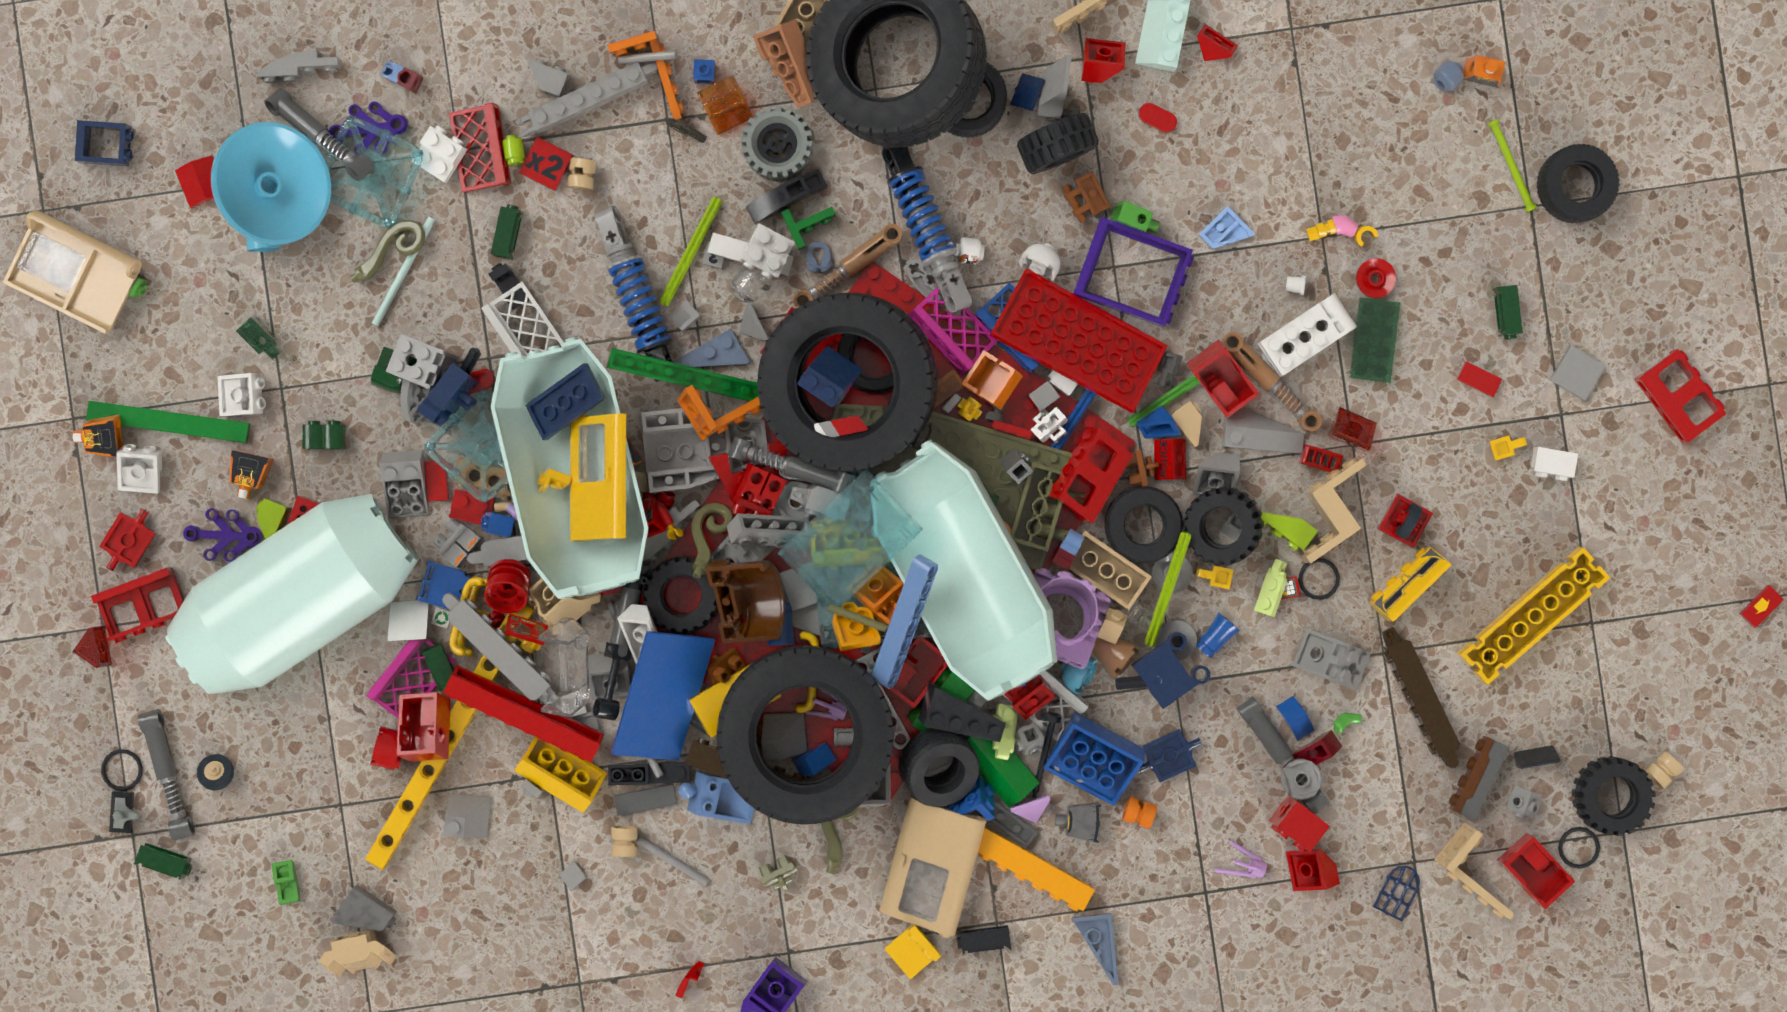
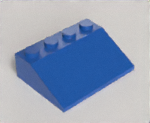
M1074 712L1043 769L1115 806L1144 763L1146 749Z

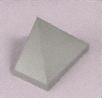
M748 303L739 333L767 342L769 338L752 304Z

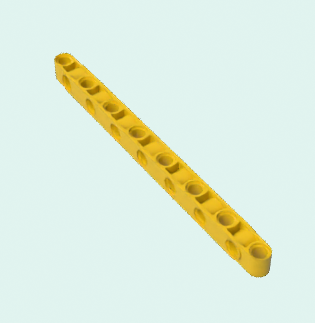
M525 605L520 611L511 614L530 619L535 609ZM509 613L507 614L501 626L499 627L504 632L506 629ZM510 635L506 637L510 643H517L518 641L516 637ZM483 655L473 673L494 682L500 670L496 666L494 670H489L486 667L488 658ZM458 700L450 712V730L454 732L455 737L453 740H449V758L477 709L470 708ZM449 759L421 761L365 858L367 862L384 870ZM426 765H431L434 768L433 775L426 773ZM406 800L413 802L414 807L412 810H408L405 807ZM385 835H390L393 838L392 845L385 843Z

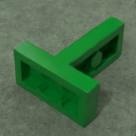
M829 207L795 223L789 209L781 212L799 251L806 248L800 232H804V234L815 230L814 226L820 223L826 225L834 221L833 217L836 216L833 207Z

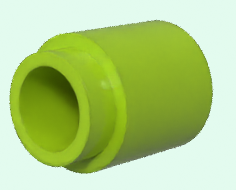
M517 135L506 136L505 140L502 141L504 158L508 166L523 164L525 154L522 138H518Z

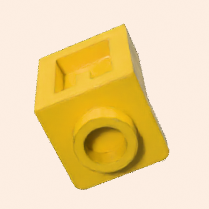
M549 468L538 477V492L542 493L546 490L548 484L555 489H564L570 484L572 477Z

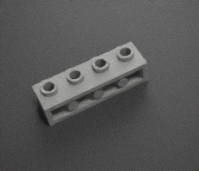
M737 514L727 525L731 544H740L741 546L758 545L759 547L775 546L777 548L793 547L797 549L802 548L813 536L809 518Z

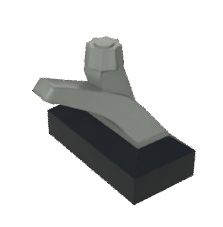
M112 791L109 832H132V820L139 819V813L133 811L134 792Z

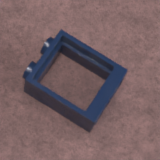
M77 120L74 161L83 164L129 167V161L131 162L132 160L130 143L134 138L132 126L126 123ZM91 128L120 130L118 158L89 157Z

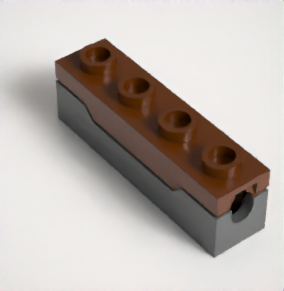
M1484 735L1482 739L1479 738L1475 745L1476 752L1473 757L1469 758L1466 764L1468 769L1465 775H1462L1458 781L1457 786L1459 788L1456 794L1453 793L1449 800V809L1474 821L1510 747Z

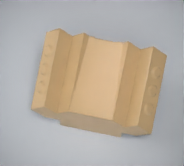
M541 578L529 589L531 593L528 597V604L531 608L535 609L534 613L543 624L549 625L548 632L554 638L564 635L565 628L574 626V623L583 614L591 611V605L599 603L601 595L598 592L580 597L574 596L567 599H558Z
M368 929L334 938V940L330 941L332 950L324 952L318 962L332 974L341 977L345 969L354 974L355 971L375 967L378 969L382 961L391 966L396 955L377 941L375 930Z

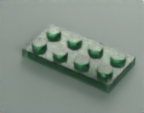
M1359 298L1356 318L1357 327L1354 334L1349 378L1391 383L1401 302Z

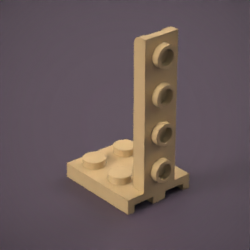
M1464 822L1434 860L1449 871L1446 875L1455 882L1459 879L1464 883L1462 888L1470 894L1475 892L1479 896L1477 900L1486 907L1488 904L1494 908L1492 912L1501 919L1506 917L1511 920L1514 915L1511 910L1458 868L1459 864L1466 861L1471 849L1479 845L1483 836L1477 829Z

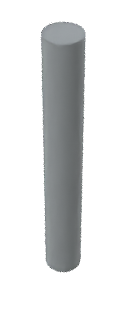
M675 50L618 56L619 64L677 59L678 53Z

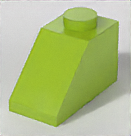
M264 498L263 501L259 502L256 508V512H258L256 518L265 539L283 528L291 507L269 498Z

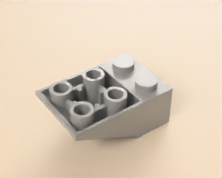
M423 450L382 453L379 466L388 517L429 515Z

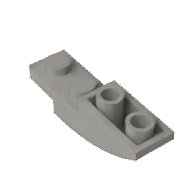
M318 50L302 51L271 62L257 72V77L263 80L264 83H275L278 79H284V82H296V79L302 78V70L304 73H315L319 69H324V72H336V69L342 68V61L338 57L321 58V53Z
M697 499L693 500L682 511H679L676 506L669 510L675 528H682L685 525L683 521L686 518L690 517L692 519L699 510L698 508L702 506ZM666 527V531L648 538L643 560L648 561L649 564L659 557L657 554L662 549L666 551L675 544L673 540L667 537L668 527Z

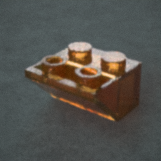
M733 75L697 92L717 135L748 121L750 117L754 118Z

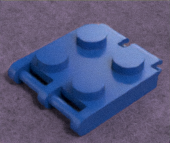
M427 561V570L424 578L421 579L422 587L419 596H416V600L448 609L445 606L446 604L442 602L444 595L450 592L460 599L461 590H463L465 583L472 577L465 576L466 571ZM431 567H433L431 578L428 580ZM426 584H428V588H427V591H426V595H425V597H423V594H424V591H425V588H426Z

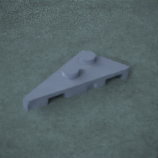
M731 329L673 361L674 363L690 367L750 363Z
M1112 914L1072 917L1073 922L1113 985H1119Z

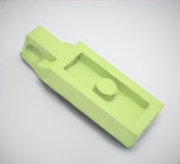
M1275 559L1272 568H1269L1254 611L1275 617L1288 580L1286 579L1287 573H1284L1287 566L1286 562Z

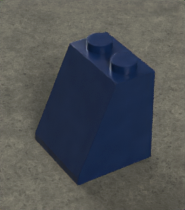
M827 346L808 366L797 384L830 407H835L842 402L863 369Z

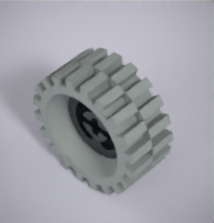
M776 106L775 109L767 107L763 112H760V110L756 112V116L754 118L750 117L747 121L748 125L747 127L744 126L743 137H741L742 151L750 168L756 171L759 176L767 177L768 180L772 181L774 179L784 181V178L789 177L791 179L795 177L796 173L800 174L804 166H807L810 162L809 159L813 153V139L807 122L802 119L799 113H794L790 108L782 109L781 106ZM773 131H783L788 134L787 137L776 134L779 143H782L780 146L783 153L788 145H792L790 152L782 158H772L767 155L768 152L779 155L777 147L773 146L775 145L773 136L769 138L768 144H763L765 137Z

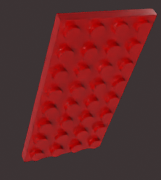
M1027 268L989 335L1130 413L1135 411L1168 346Z

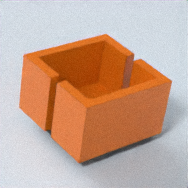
M983 350L962 382V385L970 392L1001 410L1023 376L1016 369Z

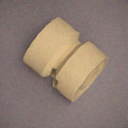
M571 158L569 170L572 174L568 175L567 187L593 191L595 179L592 175L596 172L597 162L582 158Z
M1664 751L1657 759L1658 764L1652 763L1645 770L1648 773L1647 776L1656 785L1665 789L1672 782L1671 776H1678L1684 771V768L1671 754Z
M637 826L611 827V839L615 841V843L611 844V856L634 857L638 855V844L634 842L638 838Z

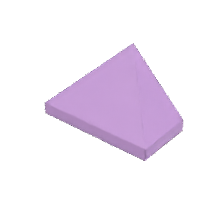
M1046 794L1015 804L1010 807L1011 812L1037 823L1048 805L1050 797Z

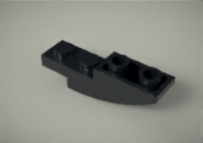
M816 169L779 185L748 204L746 209L756 225L791 208V205L826 189L828 185L819 169Z
M648 762L608 765V786L691 782V766L684 764L685 762H658L664 774L656 778Z

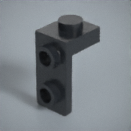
M506 263L495 265L491 268L492 272L488 273L502 294L519 284L512 269ZM522 288L515 292L514 301H525L526 293ZM513 303L512 309L514 310L522 304Z

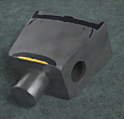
M1101 803L1068 805L1067 814H1055L1054 825L1066 827V835L1069 837L1099 843Z

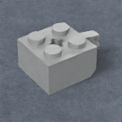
M811 484L806 488L793 486L789 498L801 503V506L805 507V512L819 516V513H823L824 518L834 522H838L839 519L845 520L852 499L851 496L816 484Z

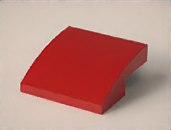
M1041 675L1029 680L1025 686L1020 685L1004 694L1012 702V707L1025 720L1056 697L1052 688Z

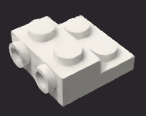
M437 125L435 128L429 126L420 141L422 145L412 162L444 183H447L468 149L462 146L464 143L462 140L455 136L452 139L446 135L447 131Z
M758 223L740 260L744 262L743 266L753 271L755 268L762 271L761 275L770 280L773 277L776 279L779 277L795 242Z
M261 373L217 376L220 416L263 414L266 401L262 397L265 381L261 377Z
M125 444L117 451L118 490L158 494L160 492L162 450H156L155 446H145L141 449L136 448L134 444Z

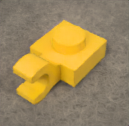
M1505 436L1488 441L1494 461L1515 455V448L1527 445L1525 437L1511 441L1510 436Z
M1213 565L1212 571L1197 568L1195 576L1210 579V586L1230 590L1234 570Z

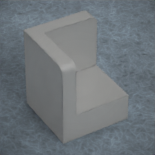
M687 300L671 316V319L683 333L701 318V315Z
M1049 381L1029 394L1039 412L1060 398Z

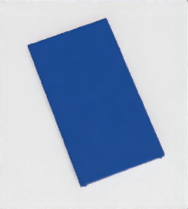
M646 631L611 750L612 755L667 760L680 759L694 712L689 700L700 692L715 643L714 638Z

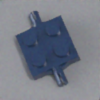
M1178 728L1142 745L1146 749L1147 762L1143 763L1138 771L1141 774L1151 769L1161 783L1197 766L1192 757V749L1201 746L1202 742L1199 737L1187 742Z

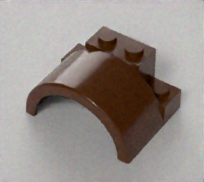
M730 560L710 562L705 570L709 587L714 589L721 620L718 626L722 643L779 639L785 624L786 600L783 582L776 566L768 560L730 563ZM743 613H745L744 624H742L739 620V617Z

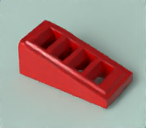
M1304 444L1299 464L1331 472L1340 469L1343 455ZM1312 450L1314 453L1311 462H1309L1308 458ZM1319 452L1321 453L1319 464H1315ZM1325 455H1329L1326 467L1322 466ZM1336 457L1334 469L1330 468L1332 458Z

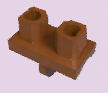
M1140 449L1132 453L1133 456L1126 466L1137 465L1138 473L1128 475L1130 485L1147 486L1148 480L1145 469H1148L1149 477L1154 476L1153 467H1158L1159 464L1158 462L1152 463L1151 456L1145 457L1147 465H1144Z
M732 647L720 657L714 655L711 658L712 664L707 667L706 671L711 677L712 684L715 685L719 682H727L730 679V674L734 670H742L745 664L736 648Z

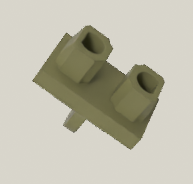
M783 855L777 859L779 869L773 871L770 864H765L759 869L762 876L760 881L765 887L773 884L775 890L782 887L785 892L788 890L787 884L793 881L790 875L798 872V869L786 855Z

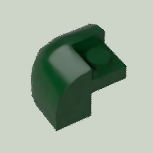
M383 347L378 363L374 366L371 385L392 393L401 394L403 378L386 372L394 350ZM410 356L408 364L410 366L416 364L417 359Z

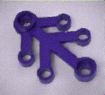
M373 101L368 106L369 111L373 114H378L387 122H376L365 114L358 105L353 104L348 109L349 114L359 118L367 125L343 128L341 125L335 124L329 128L330 135H333V139L337 138V142L342 141L346 136L368 133L362 142L354 148L355 154H358V149L363 147V154L365 155L368 153L367 148L379 132L387 131L382 140L374 145L377 153L384 154L387 152V145L393 137L403 134L407 130L408 122L404 116L399 114L392 116L378 102ZM378 105V110L372 111V106ZM357 107L358 113L352 114V109ZM400 121L401 127L395 128V123ZM337 130L341 131L340 137L335 136ZM380 144L384 145V150L378 151Z
M215 508L208 509L205 516L208 520H213L222 531L200 530L199 527L194 525L187 526L183 531L184 538L190 542L197 541L200 538L221 539L211 549L204 551L203 557L207 561L215 560L217 554L233 540H242L232 550L224 552V559L227 562H232L246 547H255L261 543L263 538L260 529L249 527L235 509H230L226 512V519L234 521L242 532H234L221 518L219 511ZM211 511L215 512L214 518H211L209 516V513ZM231 512L236 514L234 519H231L229 516ZM189 530L194 531L193 537H189ZM250 533L255 535L252 541L248 537ZM209 551L213 552V557L211 559L207 556V553ZM229 552L233 553V558L231 560L227 557V554Z

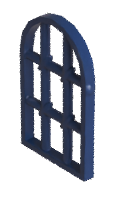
M1405 865L1392 869L1372 906L1400 921H1403L1420 885V878L1417 872ZM1402 868L1397 879L1391 876L1394 871ZM1406 868L1413 871L1407 884L1401 881ZM1415 875L1417 877L1416 888L1411 886ZM1389 879L1395 883L1390 894L1384 892ZM1398 883L1405 888L1399 899L1394 897L1393 894ZM1409 888L1414 892L1409 902L1406 903L1403 898ZM1383 894L1387 896V900L1381 909L1376 905ZM1390 899L1397 901L1392 914L1385 911ZM1400 904H1403L1406 908L1401 918H1399L1395 914Z

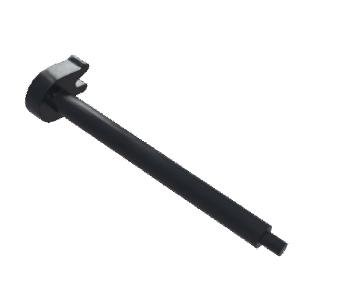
M1043 710L1040 717L1043 721H1048L1049 723L1036 773V778L1040 783L1032 790L1034 791L1032 796L1036 798L1037 792L1040 790L1045 770L1043 767L1047 761L1055 724L1061 723L1062 718L1057 713Z

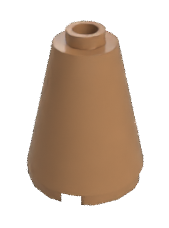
M1097 637L1092 653L1113 679H1116L1117 674L1121 676L1133 662L1134 658L1132 655L1134 653L1138 654L1140 648L1120 637L1116 644Z

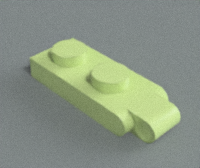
M998 704L996 706V714L1003 719L1006 725L1001 741H993L992 749L996 750L995 758L1008 760L1009 754L1014 751L1018 712L1012 706Z

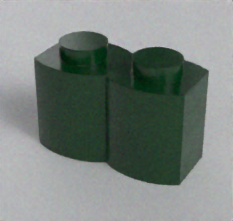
M308 421V424H303L302 449H346V425H341V421H328V425H320V421Z

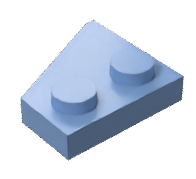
M1227 206L1198 236L1211 249H1215L1252 237L1255 233Z

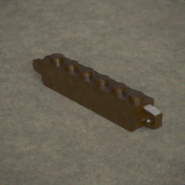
M1394 627L1382 631L1386 645L1383 647L1385 650L1383 653L1384 658L1388 664L1391 663L1394 671H1392L1396 682L1400 681L1403 687L1401 693L1404 699L1409 700L1412 706L1409 708L1412 716L1415 719L1418 718L1421 724L1418 728L1422 736H1426L1429 741L1427 747L1430 753L1442 758L1446 766L1456 768L1459 765V760H1457L1458 757L1455 751L1459 749L1460 742L1411 641L1402 639Z

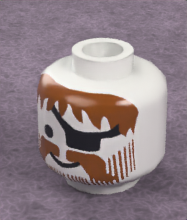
M963 237L960 239L959 244L955 243V248L958 250L955 255L960 263L976 265L979 261L983 260L985 248L979 239Z

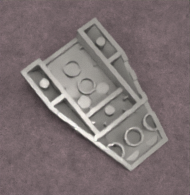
M682 408L641 412L642 439L650 493L691 489L719 479L708 456L729 453L734 437L753 442V445L758 446L761 450L768 451L764 420L746 418L737 425L735 423L728 425L729 429L723 433L718 434L715 432L709 438L701 441ZM712 414V418L715 421L725 414ZM728 456L731 473L744 470L748 462L753 465L760 464V462L756 463L749 460L745 462Z

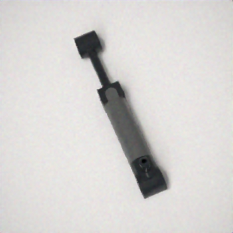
M646 560L642 561L639 580L626 583L621 588L610 643H606L604 652L605 657L613 658L605 697H598L593 705V716L596 718L615 721L619 715L620 704L618 701L612 700L620 661L630 662L632 653L617 618L631 604L639 605L642 587L648 582L647 576L650 564Z

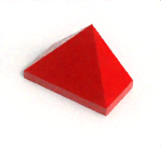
M1204 24L1197 35L1204 61L1231 58L1238 47L1237 44Z

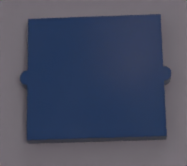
M1022 73L1018 85L1015 87L1010 105L1033 111L1045 80Z

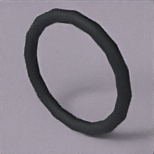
M1318 558L1314 562L1305 563L1302 566L1298 582L1306 596L1322 600L1329 598L1336 592L1340 583V575L1337 567L1327 559ZM1316 562L1329 565L1334 570L1336 576L1333 589L1321 596L1308 592L1302 581L1305 569Z
M118 749L111 752L105 757L101 765V775L104 782L110 788L118 791L132 789L139 783L142 777V763L138 756L129 750ZM119 753L132 756L138 765L136 780L125 787L112 784L107 779L105 773L108 760Z
M1571 828L1559 840V855L1564 863L1572 868L1581 869L1589 867L1599 856V840L1587 828ZM1576 831L1586 832L1591 835L1596 845L1593 858L1587 863L1580 865L1568 861L1562 849L1566 837Z

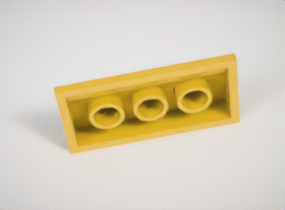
M748 666L732 674L727 682H719L689 700L707 735L711 738L717 735L719 713L726 694L737 677ZM779 694V695L776 696L773 700H771L769 703H771V702H773L774 700L778 699L779 697H781V695Z

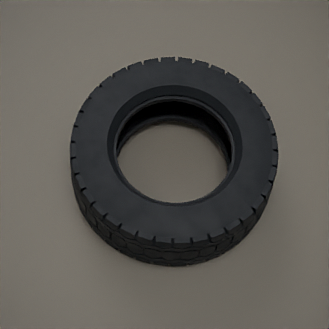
M826 0L820 9L821 13L818 12L813 22L815 26H812L808 37L810 40L807 42L806 52L808 55H806V65L809 81L823 108L839 124L860 139L884 147L897 148L926 143L928 139L933 140L941 136V132H947L953 127V123L957 124L965 116L963 113H967L973 105L972 100H976L980 91L979 87H982L984 73L986 72L987 60L985 58H987L984 33L978 18L965 0ZM915 16L929 21L935 31L937 51L934 64L926 78L913 90L897 97L880 98L865 93L859 82L857 62L860 49L868 35L880 24L895 17Z
M838 293L823 296L806 302L793 310L778 324L770 335L762 352L757 376L760 406L768 422L767 424L778 440L804 461L836 471H857L871 468L888 461L905 450L915 441L926 426L935 405L938 388V374L934 353L921 328L907 313L896 305L882 298L862 293ZM834 334H855L872 341L887 357L894 377L893 395L883 415L875 423L866 426L868 428L867 431L836 437L822 435L815 431L814 424L826 421L812 409L805 395L804 388L797 383L804 374L808 357L820 342Z
M810 645L782 648L768 653L750 664L737 677L726 694L717 725V749L720 763L734 790L758 812L775 820L800 825L819 824L835 820L850 813L865 802L881 783L888 769L894 744V727L891 711L883 692L871 675L853 659L840 652ZM798 687L818 688L834 695L846 707L853 723V742L844 762L828 776L813 781H797L778 774L762 757L756 739L757 724L768 703L782 692Z

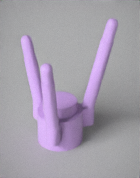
M821 690L837 701H832L831 704L813 699L814 703L828 708L829 713L817 711L804 713L831 718L837 721L838 718L844 719L847 709L834 695Z
M1229 841V844L1254 859L1250 860L1249 863L1234 860L1235 864L1246 867L1248 872L1214 869L1216 873L1247 876L1255 879L1256 876L1259 878L1264 877L1267 863L1262 862V857L1254 855L1233 841Z

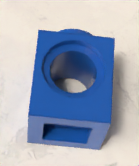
M694 59L693 80L695 84H715V60Z
M486 511V514L481 519L482 531L510 537L515 518Z

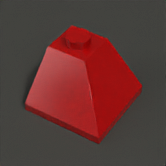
M1085 38L1081 81L1103 83L1122 71L1125 67L1126 42Z
M1312 849L1311 852L1307 850L1303 852L1301 850L1286 851L1293 891L1327 890L1340 884L1336 863L1321 849Z

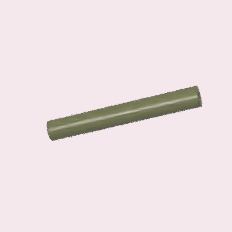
M831 603L829 605V612L886 633L887 624Z

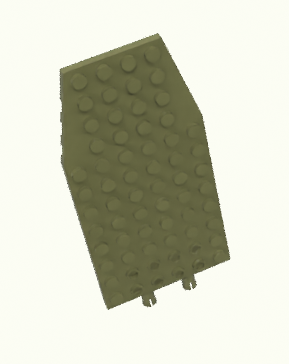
M839 404L835 408L832 420L858 415L863 423L869 426L883 415L888 406ZM932 411L922 432L901 453L882 464L860 470L876 475L883 471H886V473L895 472L901 468V463L908 459L913 460L916 458L915 454L922 449L921 445L932 440L974 469L987 491L1000 496L995 507L1003 521L1009 525L1011 535L1030 568L1040 570L1051 540L1063 541L1066 538L1064 536H1067L1069 532L1068 530L1057 528L1056 525L1062 502L1048 495L1053 484L1061 475L1063 467L1071 458L1072 453ZM1014 448L1019 453L1023 451L1031 461L1028 463L1033 469V472L1020 484L1016 483L999 462ZM867 477L865 481L872 479V477ZM852 489L850 495L852 497L850 504L854 505L855 500L853 495L854 489ZM1068 489V495L1083 505L1084 500L1078 499L1076 496L1085 498L1086 493Z

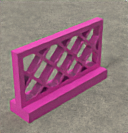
M937 287L908 315L963 375L974 366L983 350L987 352L998 340L989 336L991 332L968 308L961 310V316H953L948 310V315L938 314V305H945V301H938V291L940 290ZM925 304H934V314H928L922 307ZM938 318L948 319V329H943L938 325ZM952 319L961 320V330L952 329ZM965 320L972 321L975 324V331L966 330ZM952 333L962 334V344L955 343L952 340ZM966 334L975 335V345L966 344ZM979 335L986 336L990 343L987 346L979 345ZM966 348L975 349V358L973 360L966 355Z
M427 637L426 639L408 640L367 692L366 696L369 699L377 702L397 718V705H399V701L397 702L395 691L407 689L408 694H410V689L422 687V693H430L436 686L435 681L433 683H423L422 673L430 672V670H422L420 659H424L425 656H420L419 647L423 642L430 647L435 645ZM446 653L451 665H453L456 659ZM418 659L419 670L407 672L406 664L408 661ZM420 673L421 684L409 686L408 675ZM405 675L407 686L395 688L394 679L396 676ZM393 691L394 702L385 703L380 699L384 692Z

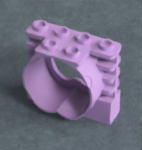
M1036 569L1034 577L1045 597L1054 594H1064L1076 600L1082 608L1084 622L1081 631L1075 637L1068 639L1063 637L1057 630L1055 631L1057 660L1084 670L1091 656L1111 599L1103 592L1095 593L1096 587L1092 585V582L1073 578L1074 576L1069 572H1058L1054 576L1047 569Z

